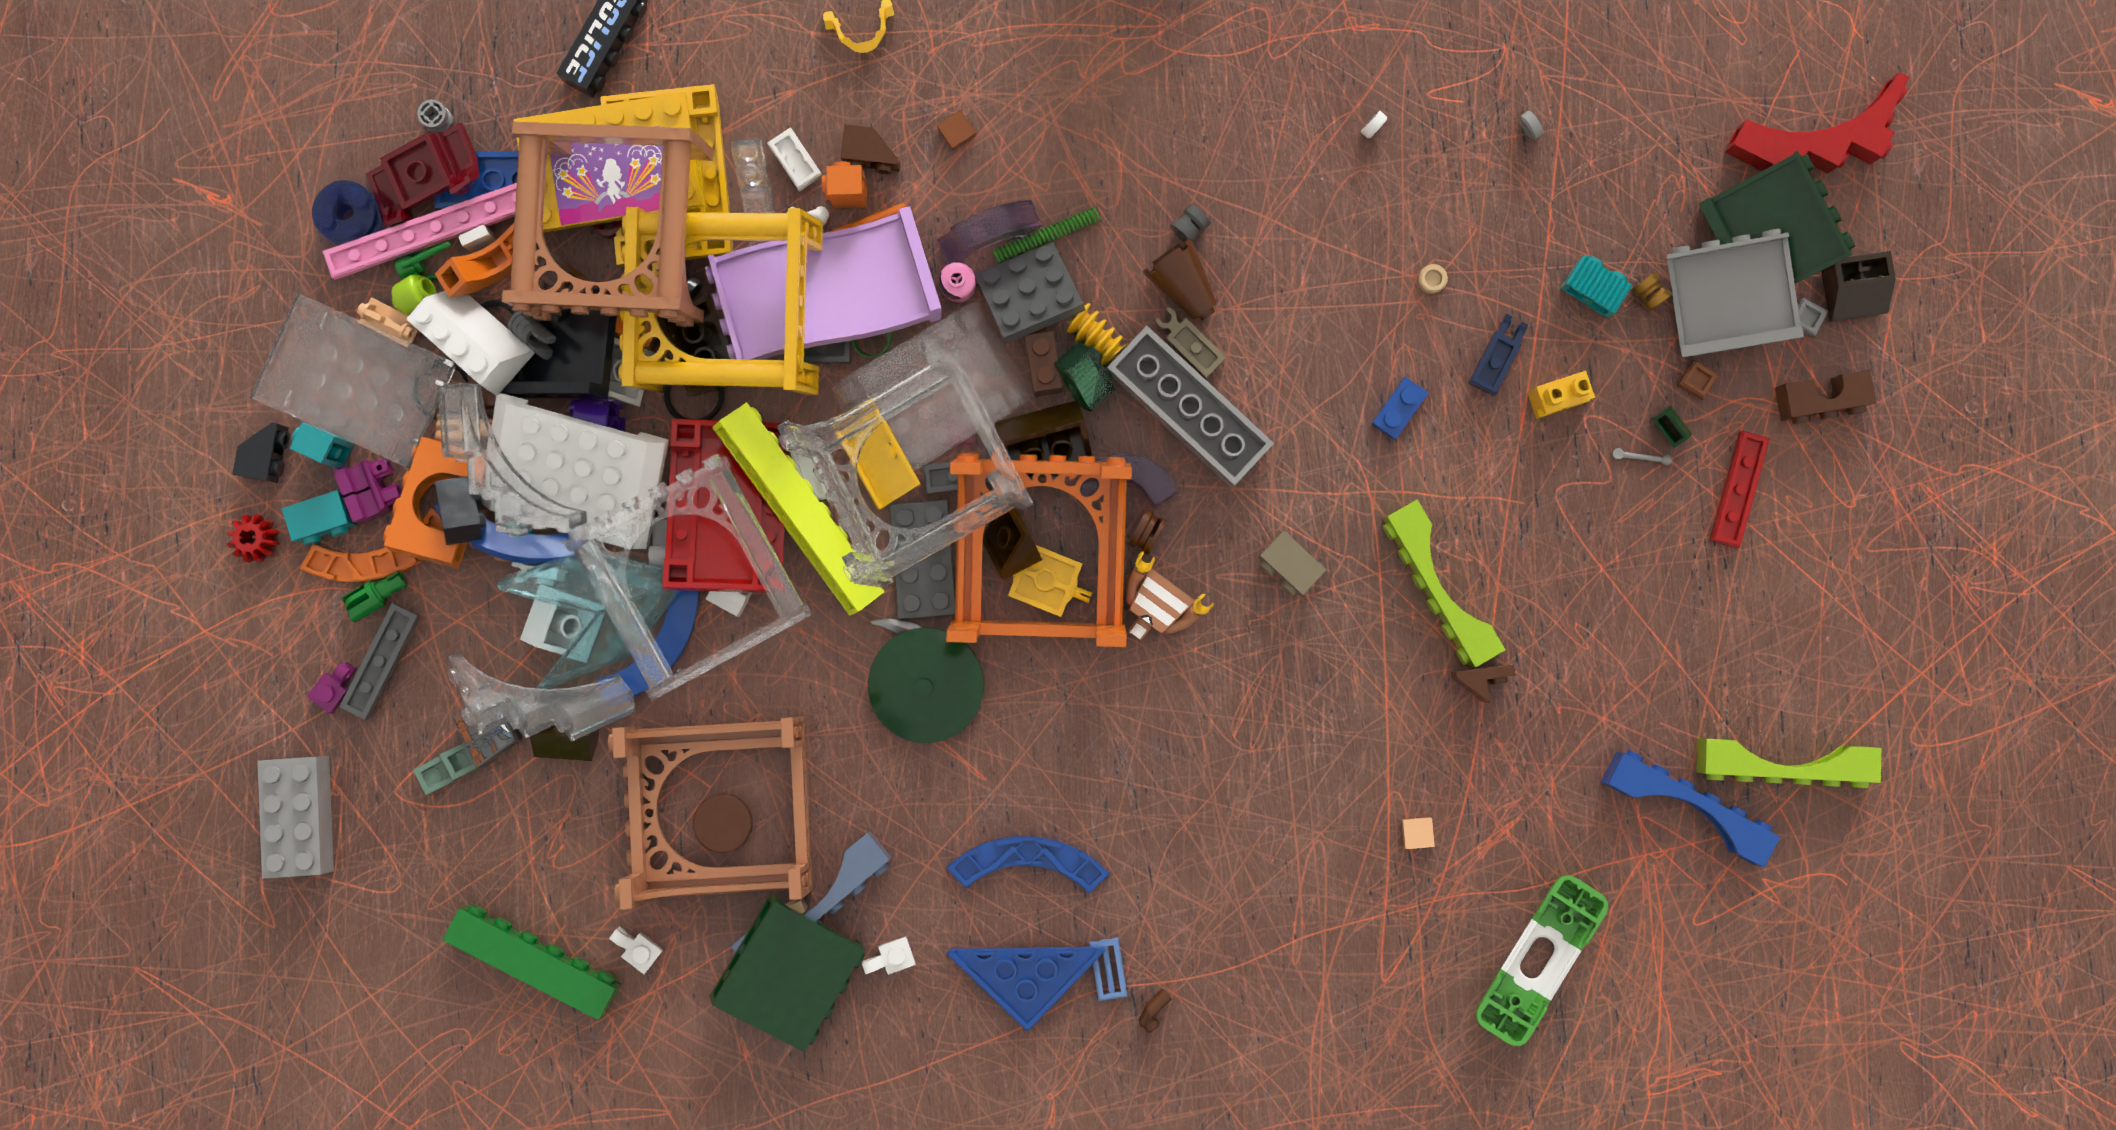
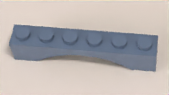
M871 831L867 832L844 852L842 866L835 883L827 895L815 907L803 915L822 924L819 918L827 912L832 916L845 905L842 901L843 898L849 893L855 897L867 887L864 881L873 874L877 878L890 867L886 862L892 857ZM746 934L731 946L735 952Z

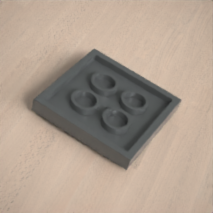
M1053 241L974 274L1005 344L1085 311L1080 295Z

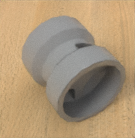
M430 99L424 101L419 106L417 111L418 120L430 132L442 133L454 126L452 113L439 101Z

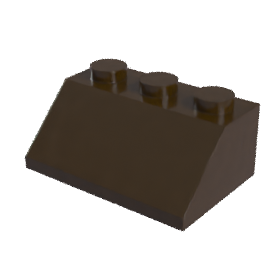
M710 294L692 301L694 306L704 311L703 323L694 322V327L676 326V323L668 322V318L657 316L665 336L681 351L698 358L730 359L726 345L732 344L729 335L723 336L719 319L724 318L723 310H716L713 296ZM684 385L689 397L730 387Z
M1078 400L994 422L1002 453L1008 454V459L1019 460L1020 454L1037 455V460L1049 461V455L1066 456V461H1078V456H1092L1086 425ZM1026 473L1032 480L1034 473ZM1041 474L1038 476V479L1045 478L1046 476ZM1015 475V478L1009 476L1010 483L1018 484L1020 477L1018 475Z

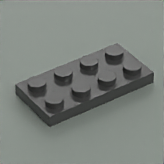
M948 500L890 504L898 618L910 619L955 615V588Z

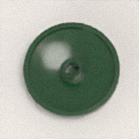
M920 627L898 634L880 649L870 668L868 693L875 714L888 730L908 741L935 743L957 735L973 720L983 699L984 676L976 654L967 643L946 642L947 631L943 629Z

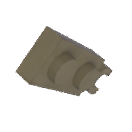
M1168 307L1165 312L1170 316L1171 321L1163 323L1157 318L1155 320L1156 326L1161 330H1168L1170 332L1165 340L1196 371L1207 379L1227 357L1187 318L1179 323L1176 312Z

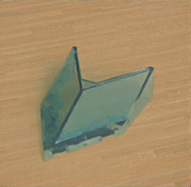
M587 549L508 574L497 583L498 590L576 610L583 629L536 688L538 694L626 659L632 654L681 592V590H663V568Z

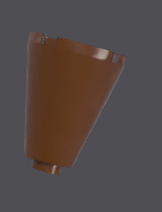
M1190 238L1184 240L1187 244L1182 248L1178 243L1152 262L1154 268L1151 271L1146 267L1142 272L1191 318L1196 319L1199 317L1202 321L1215 312L1213 306L1217 302L1194 244Z

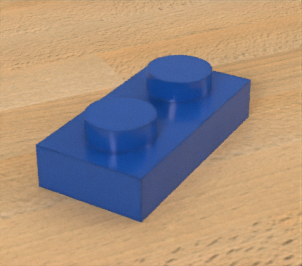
M1405 376L1371 425L1395 440L1426 398L1428 392Z

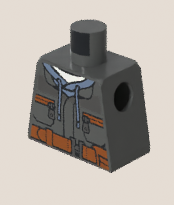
M505 703L494 704L452 718L476 768L489 765L522 740V736L518 727L530 722L529 714L523 706L509 712Z

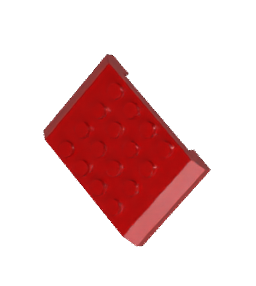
M672 419L663 590L782 593L785 527L712 427L719 420ZM762 422L768 431L775 434L779 441V447L785 455H788L789 424Z

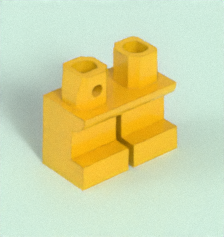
M1586 371L1537 386L1527 392L1536 419L1587 403L1590 399L1595 398Z

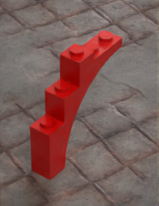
M1898 72L1885 83L1876 99L1860 115L1835 127L1816 131L1789 132L1768 128L1746 119L1736 128L1725 153L1760 171L1792 156L1796 151H1799L1802 156L1808 154L1814 167L1827 174L1837 167L1841 168L1850 154L1871 165L1880 158L1884 159L1893 146V143L1890 141L1895 132L1887 127L1894 119L1895 113L1892 111L1895 105L1899 104L1907 93L1908 89L1905 88L1909 76Z

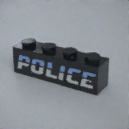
M598 0L556 73L560 79L592 98L596 92H600L605 85V76L610 67H614L619 60V51L624 42L628 43L634 32L633 27L637 19H641L644 16L648 0Z

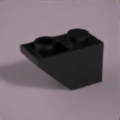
M270 423L237 447L232 475L278 483L279 477L282 476L284 471V462L282 460L284 449L288 447L290 441L289 427L278 423Z

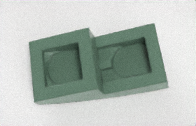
M464 743L439 754V757L413 769L426 796L478 769L475 767Z

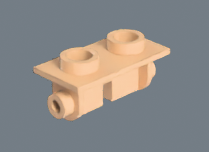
M372 297L367 304L361 303L357 309V313L361 317L358 323L408 348L411 347L419 330L407 320L408 315Z

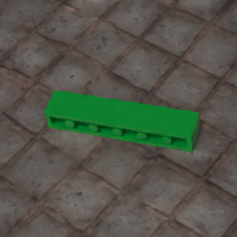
M471 904L470 906L467 905L458 909L442 941L597 1020L606 1016L621 986V983L615 981L616 977L613 974L604 970L597 972L589 968L590 963L578 957L572 959L563 954L564 950L553 944L546 946L538 942V937L528 931H522L521 933L511 928L513 925L511 922L499 917L495 920L485 915L487 911L480 906Z

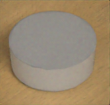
M1528 110L1519 116V123L1531 140H1536L1544 134L1542 125L1531 111Z

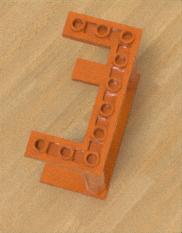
M961 453L956 459L951 461L950 474H956L958 478L955 619H952L947 629L946 642L977 643L979 635L1096 638V646L1126 647V627L1122 623L1127 479L1132 477V467L1130 463H1126L1125 457H1107V462H1095L1094 456H1078V461H1066V456L1049 455V461L1037 460V455L1020 454L1019 460L1008 459V454H990V459H979V453ZM1004 473H1007L1012 478L1018 475L1020 482L1018 484H1010ZM1026 473H1034L1032 480ZM1041 474L1047 478L1044 483L1038 480V476ZM1051 474H1059L1054 480H1052ZM995 475L1001 479L1004 485L1002 493L995 494L987 488L985 483L987 476ZM1077 475H1081L1074 486L1065 484L1064 480L1067 476H1069V479H1074ZM1089 478H1096L1099 482L1098 490L1091 496H1083L1080 492L1082 483ZM1027 487H1053L1071 494L1089 511L1096 525L1099 541L1096 623L981 619L983 534L992 511L1007 496ZM980 492L991 499L989 506H982L984 498H980ZM1103 495V502L1099 501L1101 510L1093 508L1092 502L1098 500ZM980 513L984 514L981 520ZM1101 516H1103V523L1099 519Z

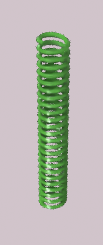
M1091 207L1087 211L1079 212L1078 215L1075 214L1074 217L1070 216V219L1066 218V221L1062 219L1061 222L1058 221V223L1053 225L1050 224L1045 229L1041 228V231L1037 229V233L1033 231L1032 234L1029 233L1024 238L1020 237V240L1016 239V242L1012 240V244L1008 242V244L1003 246L1000 245L999 248H995L993 254L998 263H1001L1000 257L1004 262L1005 257L1007 260L1009 259V255L1013 258V253L1015 256H1018L1017 251L1019 254H1022L1021 249L1023 253L1026 252V249L1030 251L1029 244L1034 249L1033 242L1038 247L1037 240L1040 246H1042L1041 238L1044 244H1047L1045 236L1048 242H1051L1050 236L1055 241L1054 234L1059 239L1058 232L1063 237L1062 230L1067 236L1066 228L1071 234L1070 225L1073 232H1076L1074 223L1077 230H1080L1078 221L1081 228L1084 229L1082 219L1086 227H1088L1086 217L1090 225H1092L1090 215L1094 223L1097 222L1095 215L1099 222L1101 219L1096 209Z

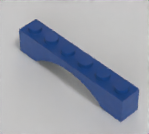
M1628 750L1627 753H1615L1600 783L1627 797L1665 795L1688 803L1700 811L1715 826L1723 838L1728 852L1755 866L1765 868L1780 839V836L1771 832L1772 826L1757 819L1755 823L1745 818L1747 813L1737 807L1730 806L1728 809L1720 804L1721 799L1711 793L1705 792L1702 795L1694 790L1695 785L1687 780L1679 778L1676 781L1668 776L1670 772L1661 766L1653 764L1650 767L1642 762L1644 758L1635 752Z

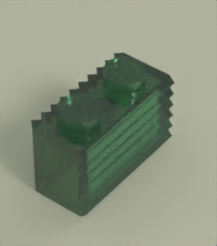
M1077 342L1062 357L1058 358L1054 365L1074 400H1078L1081 408L1092 412L1116 389L1111 383L1113 376L1099 361L1102 358L1099 351L1091 345L1088 347Z

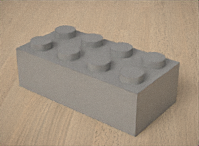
M329 756L258 760L262 879L322 875L334 872Z

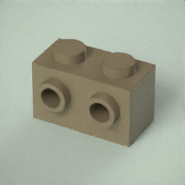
M1282 531L1257 557L1262 561L1259 566L1271 577L1276 574L1283 581L1280 584L1281 587L1291 596L1295 594L1299 597L1303 596L1326 571L1315 558L1285 531Z

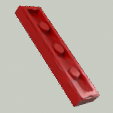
M1743 430L1738 433L1709 541L1736 549L1740 548L1770 438Z

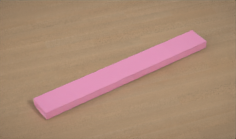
M517 183L324 250L322 252L330 275L334 280L459 237V235L481 225L487 227L515 217Z

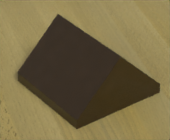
M1006 497L983 536V544L1000 577L1003 579H1007L1042 561L1039 551L1010 497Z

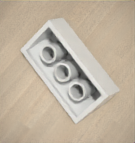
M443 291L427 296L407 317V320L477 383L496 396L500 394L535 353L469 294L449 298L447 293Z

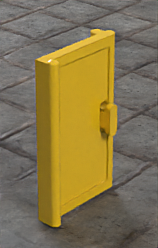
M876 409L843 432H837L836 435L878 510L886 507L914 488L921 486L920 481L879 409Z

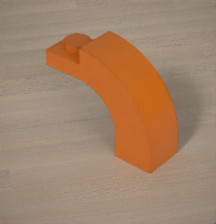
M514 223L489 246L469 255L450 257L435 273L449 298L482 290L511 274Z

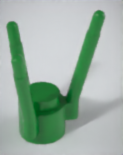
M445 242L441 245L436 244L396 259L395 267L400 278L404 279L409 275L417 274L429 280H438L435 274L422 275V272L426 270L423 260L451 246L450 242Z

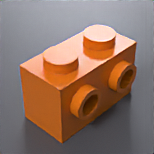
M845 161L835 162L834 166H826L827 175H822V192L825 193L826 200H830L833 209L868 208L867 179L862 166L851 165L850 162Z

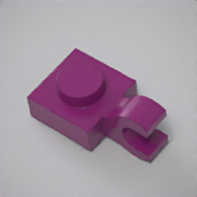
M348 662L345 665L340 663L332 675L329 673L322 675L307 697L328 714L334 713L348 690L345 686L346 682L357 669Z

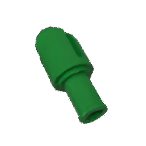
M397 570L378 583L368 581L343 596L342 601L345 604L350 620L356 623L385 606L388 596L408 586L404 575Z

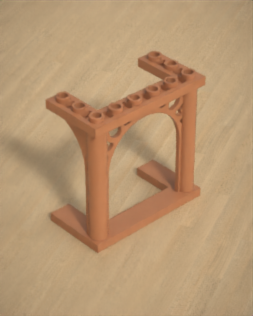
M513 122L512 134L519 138L511 288L510 290H503L502 302L513 306V311L523 312V315L533 316V319L551 321L552 316H562V309H571V313L579 315H589L590 310H600V314L606 316H619V311L630 312V316L648 317V313H659V317L668 318V322L676 323V326L694 327V322L703 323L704 311L693 305L688 290L685 268V236L690 160L713 161V148L690 128ZM571 143L663 146L657 235L648 256L635 270L612 281L590 282L573 277L555 262L548 251L543 234L547 154L571 155ZM539 257L544 258L546 260V265L540 267L536 271V266H541L539 263ZM658 262L655 270L659 271V277L649 270L652 263ZM548 272H556L558 279L555 285L550 289L543 290L540 286L543 276ZM645 275L652 281L653 290L650 294H643L637 288L636 280L639 276ZM564 283H572L573 289L571 291L567 288L560 292ZM629 285L634 296H631L626 291H622L623 294H621L620 287ZM598 286L600 288L599 293L594 294L593 288Z
M804 716L781 718V721L643 729V726L612 728V734H609L608 737L609 751L613 752V758L627 757V762L623 763V777L628 779V791L624 793L625 808H629V820H626L625 832L627 838L630 837L631 849L627 850V865L632 867V874L619 879V884L615 885V900L617 903L620 902V910L633 909L651 900V898L789 890V900L804 898L813 890ZM769 747L790 748L796 863L706 867L686 860L669 845L662 833L658 820V800L665 780L676 766L693 755L707 751ZM668 750V754L676 751L675 760L670 761L668 756L662 751ZM649 756H656L663 762L664 770L661 774H655L647 768L646 759ZM646 777L654 780L655 787L653 790L646 788V786H649ZM647 809L653 810L654 814L652 817L647 816ZM654 835L657 838V846L649 850L652 840H648V838ZM658 851H665L668 854L667 863L661 869H653L650 864L652 856ZM674 862H678L681 865L682 871L674 869V873L668 874Z

